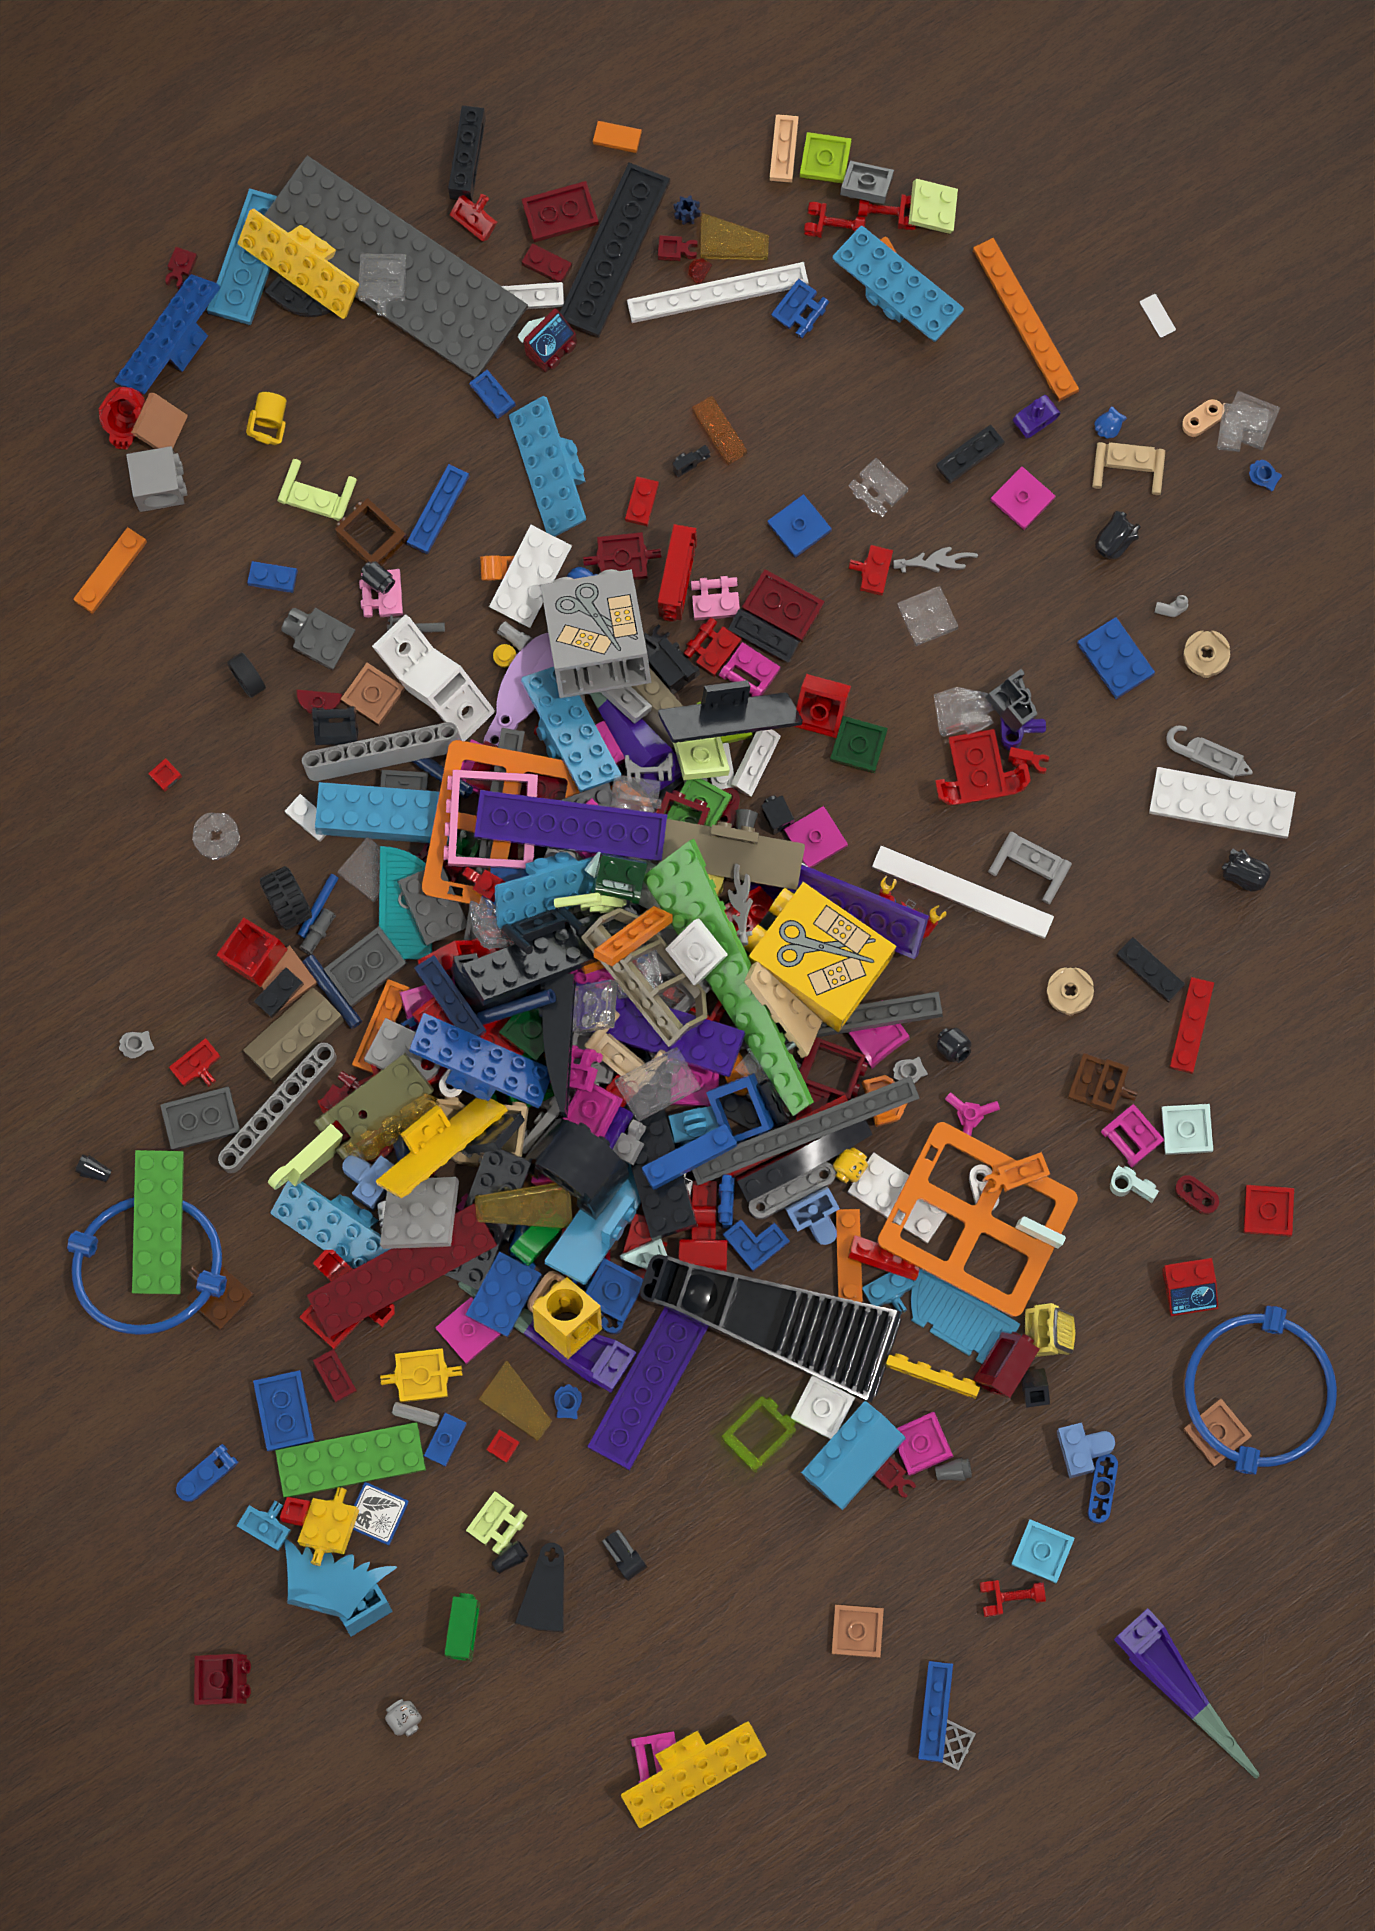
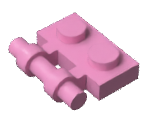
M400 569L387 570L393 575L395 584L387 594L378 593V599L375 600L372 599L371 595L373 588L362 579L359 581L363 598L360 603L364 617H372V609H379L380 617H390V615L403 616Z
M721 576V579L707 580V578H700L699 581H691L692 590H701V595L692 596L694 621L708 620L710 617L713 619L735 617L738 609H740L738 592L729 593L728 587L738 586L737 577L728 578V576ZM722 588V593L708 595V589Z

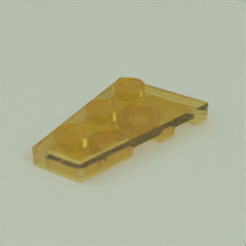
M702 213L701 258L768 260L769 235Z
M506 1361L479 1400L539 1441L552 1423V1420L509 1362Z

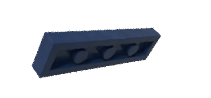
M435 955L414 967L416 973L453 1026L478 1037L486 1033L485 1027Z

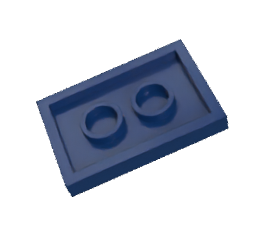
M1117 617L1080 639L1077 643L1115 699H1118L1155 675V671Z
M499 1252L465 1315L508 1338L542 1274Z
M301 1371L254 1380L253 1383L267 1451L270 1452L315 1442Z

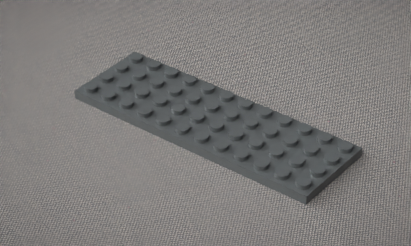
M308 155L264 215L288 233L302 225L314 235L326 241L331 247L336 249L334 257L328 260V262L359 283L355 298L473 378L478 377L528 308L527 303Z

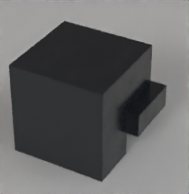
M666 637L659 642V650L648 658L649 667L673 695L700 675V669L697 666L694 667L687 657L683 655L679 644L675 642L672 645Z

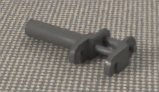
M390 615V619H388L390 625H387V631L393 627V623H397L401 618H393V615ZM445 622L415 624L421 633L445 632Z

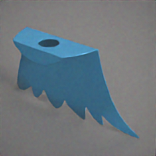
M286 1539L285 1550L288 1571L287 1604L350 1619L354 1610L370 1589L383 1577L395 1570L397 1566H385L367 1571L370 1562H367L353 1570V1554L347 1555L334 1563L332 1553H324L321 1566H317L311 1563L313 1554L309 1547H306L303 1555H301L296 1546Z

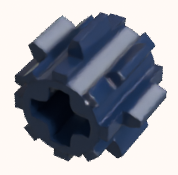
M691 195L688 198L681 196L680 202L673 205L674 210L677 211L674 213L675 219L682 220V225L686 224V222L694 224V219L701 216V211L698 210L700 202L693 201Z

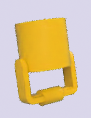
M270 392L259 393L255 410L250 412L246 430L247 435L268 445L281 443L285 429L283 416L287 402L286 398ZM254 423L265 428H278L276 439L262 432L253 431Z

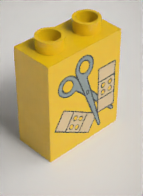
M803 882L795 894L786 888L780 892L769 909L771 913L777 916L768 930L757 925L752 931V936H748V945L743 947L750 953L748 958L751 965L759 962L814 1012L822 1022L839 1033L889 964L897 946Z

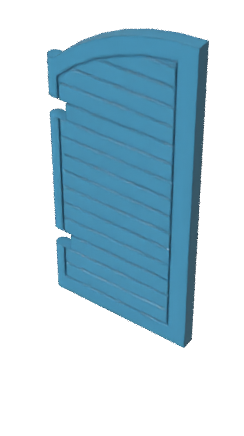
M919 1269L918 1277L914 1281L915 1287L912 1288L911 1294L913 1315L911 1321L924 1328L927 1322L933 1325L930 1329L932 1334L968 1356L971 1355L973 1350L979 1353L976 1361L983 1364L1002 1332L1011 1334L1012 1331L1016 1332L1021 1325L985 1302Z

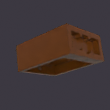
M368 498L364 502L360 501L353 508V512L347 518L343 517L337 523V528L335 529L337 537L365 563L376 561L381 566L389 561L408 541L406 533ZM368 511L374 514L394 533L372 555L347 533Z

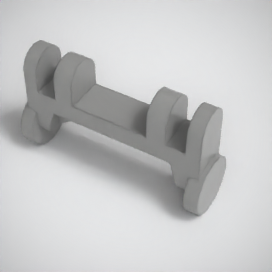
M668 753V758L658 767H640L630 760L629 755H625L628 783L632 781L631 774H635L636 782H641V774L659 773V781H664V773H668V781H672V753Z

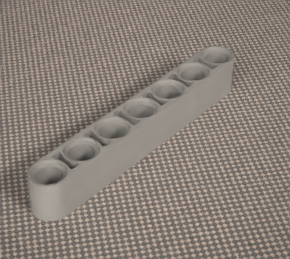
M446 722L307 752L302 757V764L310 780L320 781L422 758L447 754L449 744L452 741H462L457 726L454 723Z
M318 1044L220 1152L218 1161L224 1171L227 1173L239 1171L330 1070L337 1058L330 1044ZM322 1051H329L331 1056L327 1060L319 1059L320 1053ZM313 1068L315 1069V1074L312 1077L306 1078L303 1076L306 1069ZM291 1086L299 1087V1092L296 1095L288 1094V1089ZM276 1103L284 1105L283 1110L279 1113L272 1112V1107ZM267 1121L268 1126L265 1130L259 1131L256 1129L257 1123ZM245 1138L252 1139V1144L248 1148L240 1147L241 1141ZM228 1156L236 1157V1162L232 1166L224 1164Z

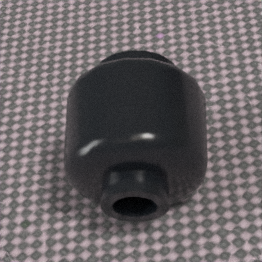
M946 1028L939 1033L937 1049L949 1062L960 1063L970 1055L971 1041L959 1028Z

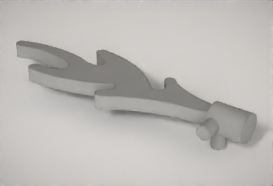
M946 547L934 552L926 561L923 560L925 553H921L918 557L910 560H893L894 569L901 568L902 573H906V566L923 567L939 573L940 569L936 565L949 569H965V564H957L955 560L966 557L977 558L978 554L967 552L946 556L952 550L951 547Z
M735 864L734 884L737 893L734 894L733 891L728 890V896L733 907L740 912V916L733 915V918L739 927L737 931L738 938L741 940L742 945L746 946L748 945V936H752V931L746 932L747 917L753 903L752 899L749 898L747 900L750 890V876L745 874L744 883L741 885L739 878L740 865Z

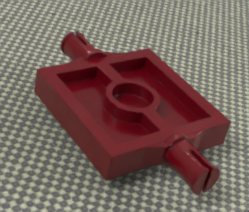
M643 532L597 537V556L583 557L584 566L598 565L601 572L610 569L617 571L632 569L634 580L648 579V559L662 558L661 548L647 550L644 544Z

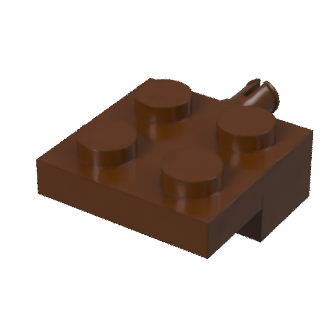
M1083 1053L1068 1099L1113 1114L1115 1105L1121 1096L1135 1101L1138 1092L1124 1088L1125 1077L1129 1069L1128 1066L1109 1059L1105 1061Z
M221 1265L220 1275L225 1276L227 1279L224 1294L219 1298L210 1296L199 1311L220 1330H223L251 1300L254 1294ZM194 1266L191 1268L194 1273L189 1270L187 1274L197 1282L201 1272ZM195 1287L186 1299L192 1304L201 1292H198Z

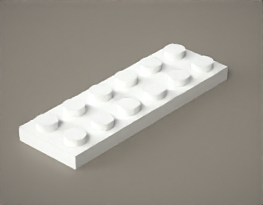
M1157 767L1149 814L1287 839L1296 792Z

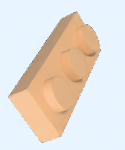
M776 115L770 181L792 182L798 116Z

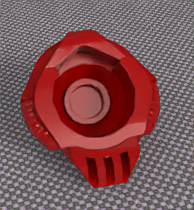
M118 387L113 389L99 407V420L102 428L110 434V443L118 449H128L136 436L131 432L146 402L143 395L133 388Z

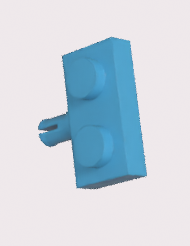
M889 1272L862 1287V1291L871 1305L882 1306L892 1303L897 1311H903L904 1313L907 1308L900 1298L905 1292L915 1287V1284L911 1279Z
M275 1500L268 1513L258 1511L249 1505L237 1524V1527L277 1551L280 1550L291 1532L289 1528L280 1524L276 1519L283 1505Z

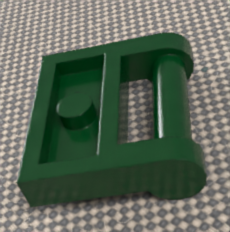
M600 853L592 893L630 900V903L639 904L647 863ZM603 880L633 885L632 891L603 886Z

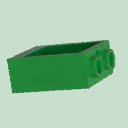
M459 1593V1597L453 1596L445 1656L448 1659L472 1662L480 1611V1602L472 1594Z

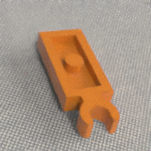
M1042 1152L996 1169L998 1176L989 1174L983 1178V1182L988 1180L994 1182V1188H990L987 1191L989 1194L995 1193L1002 1185L1006 1192L1049 1176L1050 1172Z

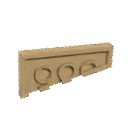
M759 962L752 964L745 978V984L761 1005H766L769 1008L770 1017L775 1023L779 1022L786 1031L785 1037L789 1042L793 1041L799 1048L797 1052L801 1058L808 1056L822 1020Z

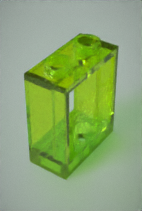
M761 1396L721 1436L722 1440L755 1473L796 1433L794 1428L796 1423L787 1414L782 1416L777 1411L779 1406L770 1397L765 1399ZM763 1406L787 1431L757 1459L733 1434Z

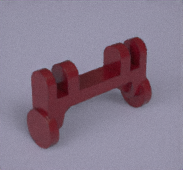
M426 843L421 852L416 855L423 862H427L429 843ZM443 860V868L447 870L450 882L457 883L464 867L448 866V862Z

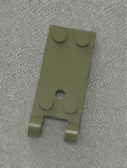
M403 1053L318 1117L313 1123L322 1132L334 1121H339L351 1136L350 1139L336 1149L340 1157L345 1159L357 1148L431 1094L434 1089L407 1054ZM359 1111H366L368 1116L366 1118H361L359 1116Z

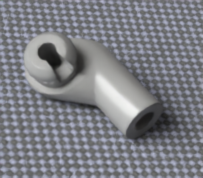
M1179 595L1171 604L1157 602L1154 613L1176 617L1188 608V598L1184 595Z

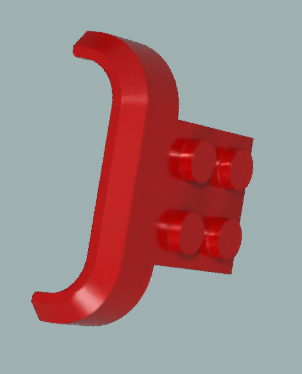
M995 729L949 737L948 740L957 781L935 780L938 798L947 805H960L1014 795L1024 791L1031 781L1027 764L1019 765L1016 769L1003 773Z
M324 1250L313 1262L314 1266L330 1281L353 1270L334 1250ZM391 1303L369 1317L383 1328L395 1315V1306ZM312 1305L299 1317L334 1350L362 1321L360 1320L329 1337Z

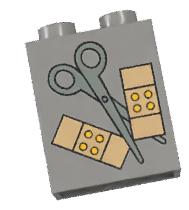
M610 569L595 576L577 579L562 577L556 579L553 583L541 584L559 698L651 683L648 655L632 569L625 571Z

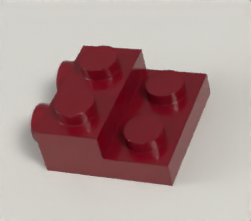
M247 1655L195 1656L194 1705L247 1704V1699L251 1695L250 1685L247 1684V1674L251 1671V1663L247 1659Z

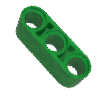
M550 1207L514 1243L510 1251L529 1266L562 1233V1228H566L569 1222Z

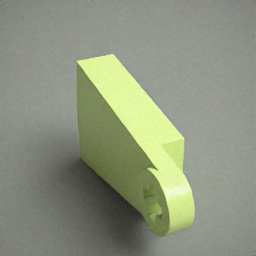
M330 1124L286 1166L280 1167L270 1177L268 1184L275 1190L288 1180L294 1186H297L334 1157L343 1134Z

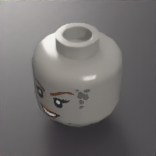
M400 1699L386 1709L388 1713L385 1720L395 1735L406 1734L409 1737L419 1730L417 1725L422 1717L411 1701Z

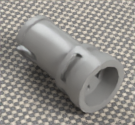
M506 621L499 627L497 634L510 641L518 651H521L533 640L532 637L525 635L524 632H519Z

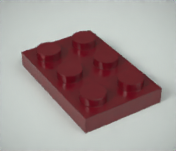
M587 181L521 199L534 243L599 225Z
M764 569L743 604L742 609L803 642L823 608L825 601Z

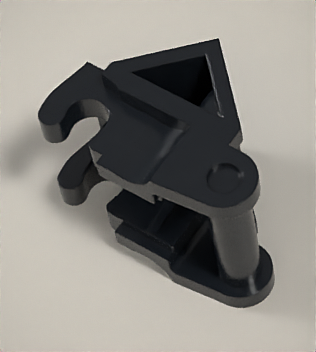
M355 706L347 707V709L312 708L315 745L335 744L337 746L358 740ZM343 718L342 723H330L329 719Z

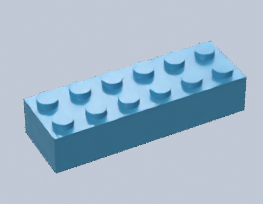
M319 782L315 832L318 835L430 843L440 792Z

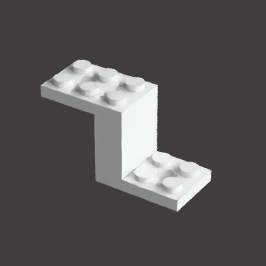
M404 615L372 646L409 693L434 709L444 723L451 722L457 726L462 741H466L495 712L463 668L434 649L407 615ZM406 642L405 650L399 652L400 645ZM469 706L468 713L462 716L463 708Z

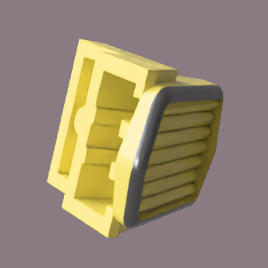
M1053 1303L1035 1305V1308L1025 1309V1335L1034 1340L1033 1345L1040 1349L1035 1357L1056 1355L1058 1353L1065 1355L1073 1353L1076 1334L1073 1314L1059 1309V1306Z

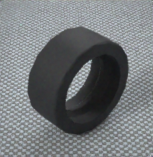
M243 652L227 661L232 674L250 698L266 689L262 678Z

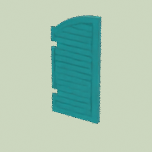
M380 846L379 927L382 928L404 959H421L432 953V943L425 946L410 910L400 906L398 897L401 890L397 881L425 870L426 863L407 851ZM402 895V896H401V902H402V904L405 905V906H408L407 903H406V901H405V899H404V896Z

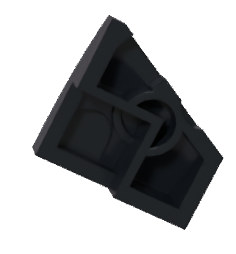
M1022 669L1010 676L1004 683L985 697L1014 733L1037 715L1035 705L1031 701L1030 689L1025 688L1022 679L1025 675Z

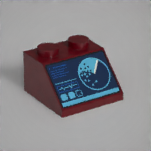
M556 308L523 339L526 356L545 373L550 368L552 370L556 368L561 361L560 358L565 353H571L577 345L576 333Z

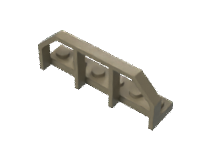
M617 908L601 916L581 938L594 953V949L612 937L602 924L613 919L630 924L639 916ZM657 933L648 940L650 944L630 953L614 966H610L602 961L600 962L667 1046L671 1047L687 1031L700 1025L707 1018L706 992L699 984H692L665 950L668 945ZM653 950L659 953L676 975V977L656 986L655 989H653L632 962ZM681 982L695 998L696 1019L686 1023L684 1026L658 995Z

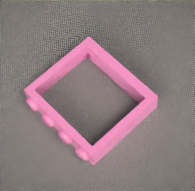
M453 770L452 776H448L447 790L452 791L451 799L446 800V813H450V822H445V836L449 837V846H444L443 860H448V866L526 869L525 864L533 862L534 845L524 844L523 860L456 857L460 779L526 782V796L537 797L538 775Z

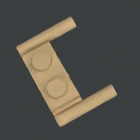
M1097 443L1092 487L1096 489L1102 488L1104 467L1154 472L1152 494L1161 495L1165 450H1155V447L1128 444Z
M612 1010L584 1046L594 1049L597 1053H602V1061L632 1084L634 1089L640 1090L667 1057V1053L660 1049L649 1064L645 1066L646 1063L616 1040L610 1033H606L620 1016L616 1010Z

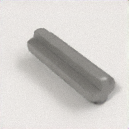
M399 1402L394 1404L392 1413L395 1416L434 1427L438 1424L439 1414Z

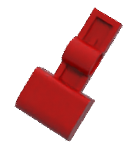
M693 1181L692 1206L698 1226L692 1228V1239H679V1260L727 1272V1240H716L717 1181H708L701 1185H697V1182Z

